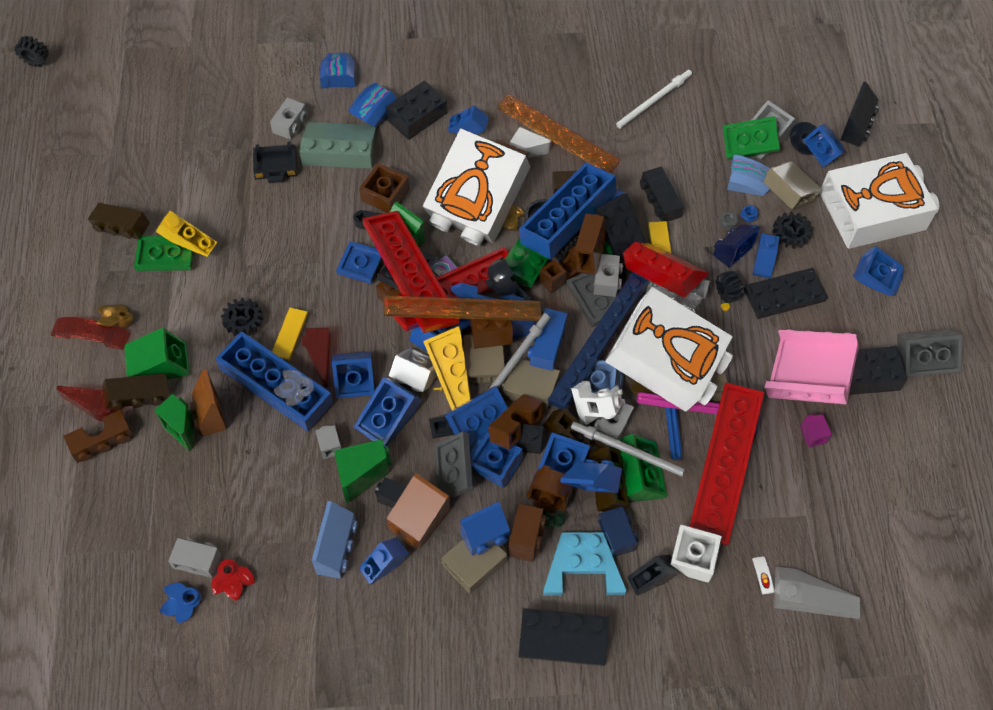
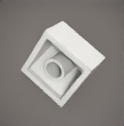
M410 347L395 356L389 376L394 378L397 383L407 384L417 392H424L430 388L437 373L429 355Z
M680 525L671 565L687 577L709 583L714 572L721 536Z

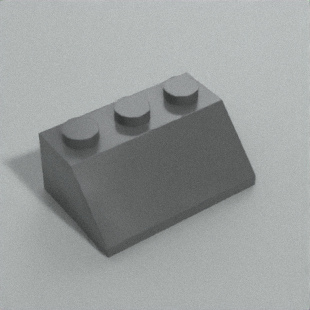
M953 329L897 334V346L906 377L961 372L963 335Z

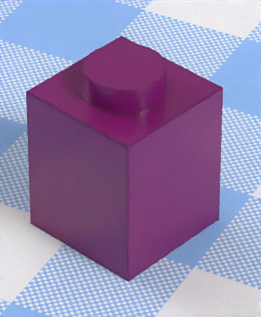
M815 414L808 415L800 426L809 448L826 444L832 436L823 414L817 416Z

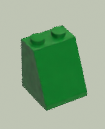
M163 327L125 344L127 377L166 374V379L169 380L190 375L186 341Z
M382 439L334 450L346 503L351 502L388 475V466H392L388 445L384 446Z

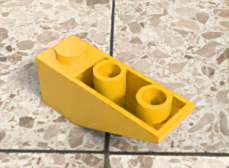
M172 211L168 212L156 230L158 234L170 242L208 257L217 244L215 240Z

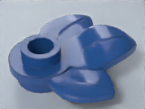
M182 583L169 584L164 587V591L169 599L163 604L160 612L166 616L176 615L177 623L185 622L192 616L194 608L200 604L201 593L194 587L186 588ZM194 596V600L188 602V598Z

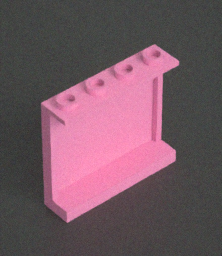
M779 330L780 343L771 379L766 381L765 384L768 398L847 404L859 348L857 335L851 333L813 332L809 330Z

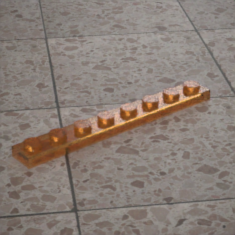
M507 94L498 103L499 110L593 166L606 169L608 173H611L618 166L620 159L513 96Z
M384 296V316L539 321L541 318L540 301Z

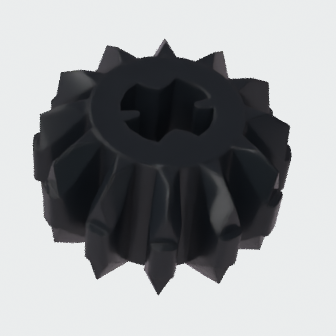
M727 271L716 277V289L724 302H735L743 297L744 285H742L737 273Z

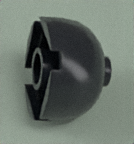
M504 257L491 263L487 270L488 279L485 280L489 290L493 289L501 296H509L518 292L519 287Z

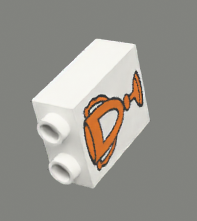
M460 128L423 204V208L431 217L428 223L444 232H448L451 226L463 230L460 237L476 246H480L483 239L494 244L530 169L526 155Z
M907 153L828 171L819 192L848 249L927 230L935 214L939 211L937 196L934 193L928 192L923 183L922 169L918 165H913Z
M651 287L637 304L605 362L686 412L697 401L705 406L712 398L717 385L710 380L714 372L721 375L729 365L733 355L727 352L726 348L732 336L654 287Z

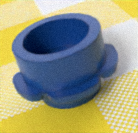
M747 205L742 209L740 216L746 222H752L758 218V211L756 207Z

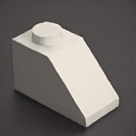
M519 127L510 141V145L527 151L528 158L550 152L551 140Z

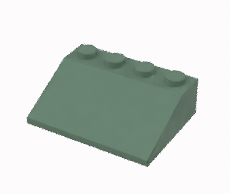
M308 122L300 147L302 165L372 169L377 127L360 124Z

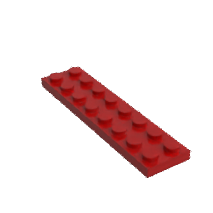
M398 211L363 218L364 227L422 332L426 333L459 324L460 318Z
M505 247L436 277L454 309L466 304V302L451 291V286L459 283L477 286V294L485 295L494 291L493 289L489 290L485 282L488 279L487 270L494 261L507 257L509 251ZM402 294L384 301V307L405 332L419 326Z
M726 382L724 383L689 525L691 528L721 536L720 544L724 546L729 545L764 392Z

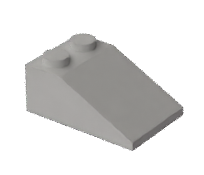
M767 100L752 120L775 116L780 145L789 137L791 129L797 123L794 117ZM770 153L755 156L763 160Z

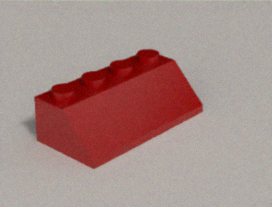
M635 241L623 252L626 269L683 298L708 276L707 271L650 243Z

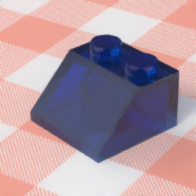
M740 224L735 229L732 228L723 240L719 239L715 243L713 256L725 266L731 268L753 248L760 227L758 225Z

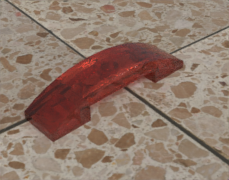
M61 317L57 318L51 331V336L64 339L75 337L104 343L105 347L124 350L130 333L115 326L99 325L95 320Z

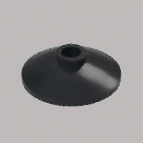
M800 122L791 129L790 142L799 153L812 155V152L802 139L817 128L815 125L809 122Z

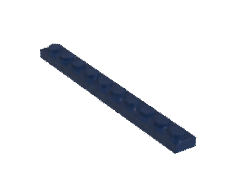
M632 272L548 398L550 405L567 410L574 399L571 388L582 381H586L650 283V280Z

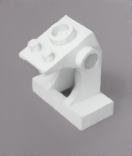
M582 381L571 388L582 425H588L598 417L611 419L616 416L619 409L625 404V400L621 397L623 391L619 389V386L611 390L601 389L597 393H592L590 382Z

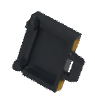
M287 142V145L260 147L259 144L255 145L256 147L253 148V174L255 180L267 179L268 183L284 182L285 177L297 176L295 144Z

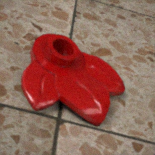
M226 559L218 565V574L212 579L211 588L214 595L224 591L229 598L238 601L242 594L243 585L254 584V577L248 568L238 566L235 561ZM226 566H231L232 572L226 574L224 572V568Z

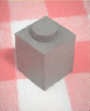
M335 425L323 426L315 430L323 459L334 457V450L341 449Z

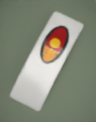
M765 557L752 558L762 594L774 593Z

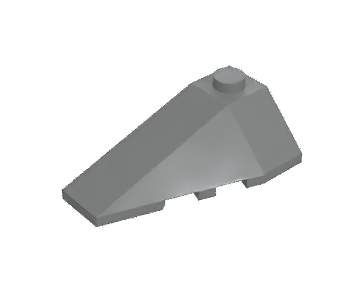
M775 567L774 608L860 619V597L798 569Z

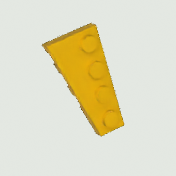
M460 326L423 341L451 410L471 400Z

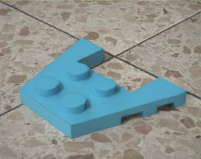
M561 533L543 595L563 594L562 574H605L606 595L626 594L625 586L603 533Z

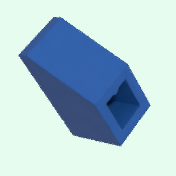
M474 105L453 115L449 120L447 131L458 134L461 128L477 135L486 130L489 117Z
M398 538L381 541L359 569L367 581L373 584L397 568L409 553Z

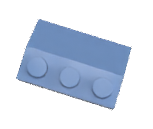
M330 501L326 505L312 563L316 574L341 579L342 573L347 571L348 560H346V557L352 551L353 540L351 538L352 534L357 532L358 521H356L353 512Z

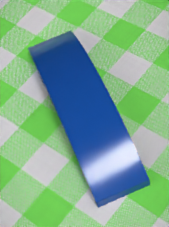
M459 283L451 286V291L470 305L506 300L507 304L525 301V298L514 295L503 296L499 299L477 294L478 287L469 284Z

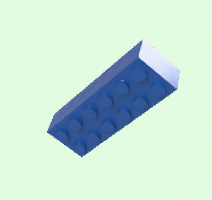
M586 162L519 228L521 244L552 259L581 229L585 214H595L594 208L606 203L616 193V176Z
M242 331L215 358L221 371L307 432L333 404L332 395L328 390Z

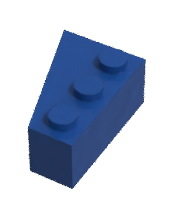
M545 308L544 313L551 318L543 327V332L539 338L536 337L533 341L535 342L534 346H530L527 357L530 358V366L553 371L558 350L561 346V339L565 334L567 313Z

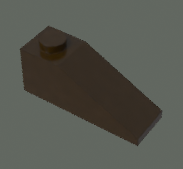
M565 408L553 411L543 424V427L550 433L553 432L590 445L587 454L589 460L590 453L605 447L600 441L588 439L584 434L571 429L573 422L581 423Z

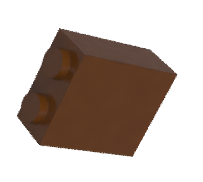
M585 214L574 249L578 272L594 275L597 273L607 239L604 216Z

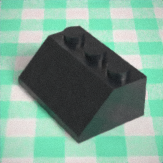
M863 81L840 139L860 147L862 141L867 140L870 131H867V128L871 129L874 122L872 116L875 117L879 109L876 106L879 99L867 82Z

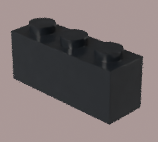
M663 167L642 172L640 187L642 190H645L647 200L653 205L656 217H659L661 222L681 218L684 206Z

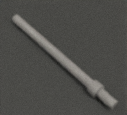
M544 313L537 324L531 327L529 335L490 388L493 386L499 388L535 338H539L543 332V327L551 318Z
M577 422L572 423L571 429L584 434L588 439H596L681 477L685 473V469L602 434L596 428L586 427Z

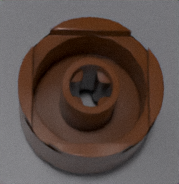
M542 466L533 477L527 492L528 500L531 498L534 501L533 505L543 509V511L555 513L556 510L561 509L560 512H563L567 506L573 486L560 482L566 473L552 470L549 466Z

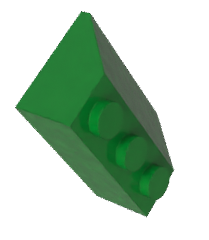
M630 434L619 440L660 458L657 442L635 434ZM621 451L628 499L638 502L667 498L662 468Z

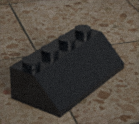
M523 608L518 658L605 666L609 616Z

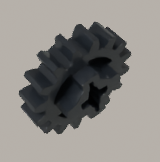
M790 212L789 215L783 213L782 217H777L773 224L772 233L779 237V244L785 243L786 248L788 245H791L792 249H795L796 245L801 248L803 244L808 243L812 236L813 227H810V221H805L806 216L801 218L799 217L800 213L793 215V212Z
M243 297L240 302L234 299V304L227 303L228 309L223 308L224 314L221 315L223 327L226 328L228 333L232 332L233 336H236L241 331L250 336L252 330L258 331L256 326H262L261 320H264L262 309L258 306L257 302L252 303L250 298L247 302L244 301Z

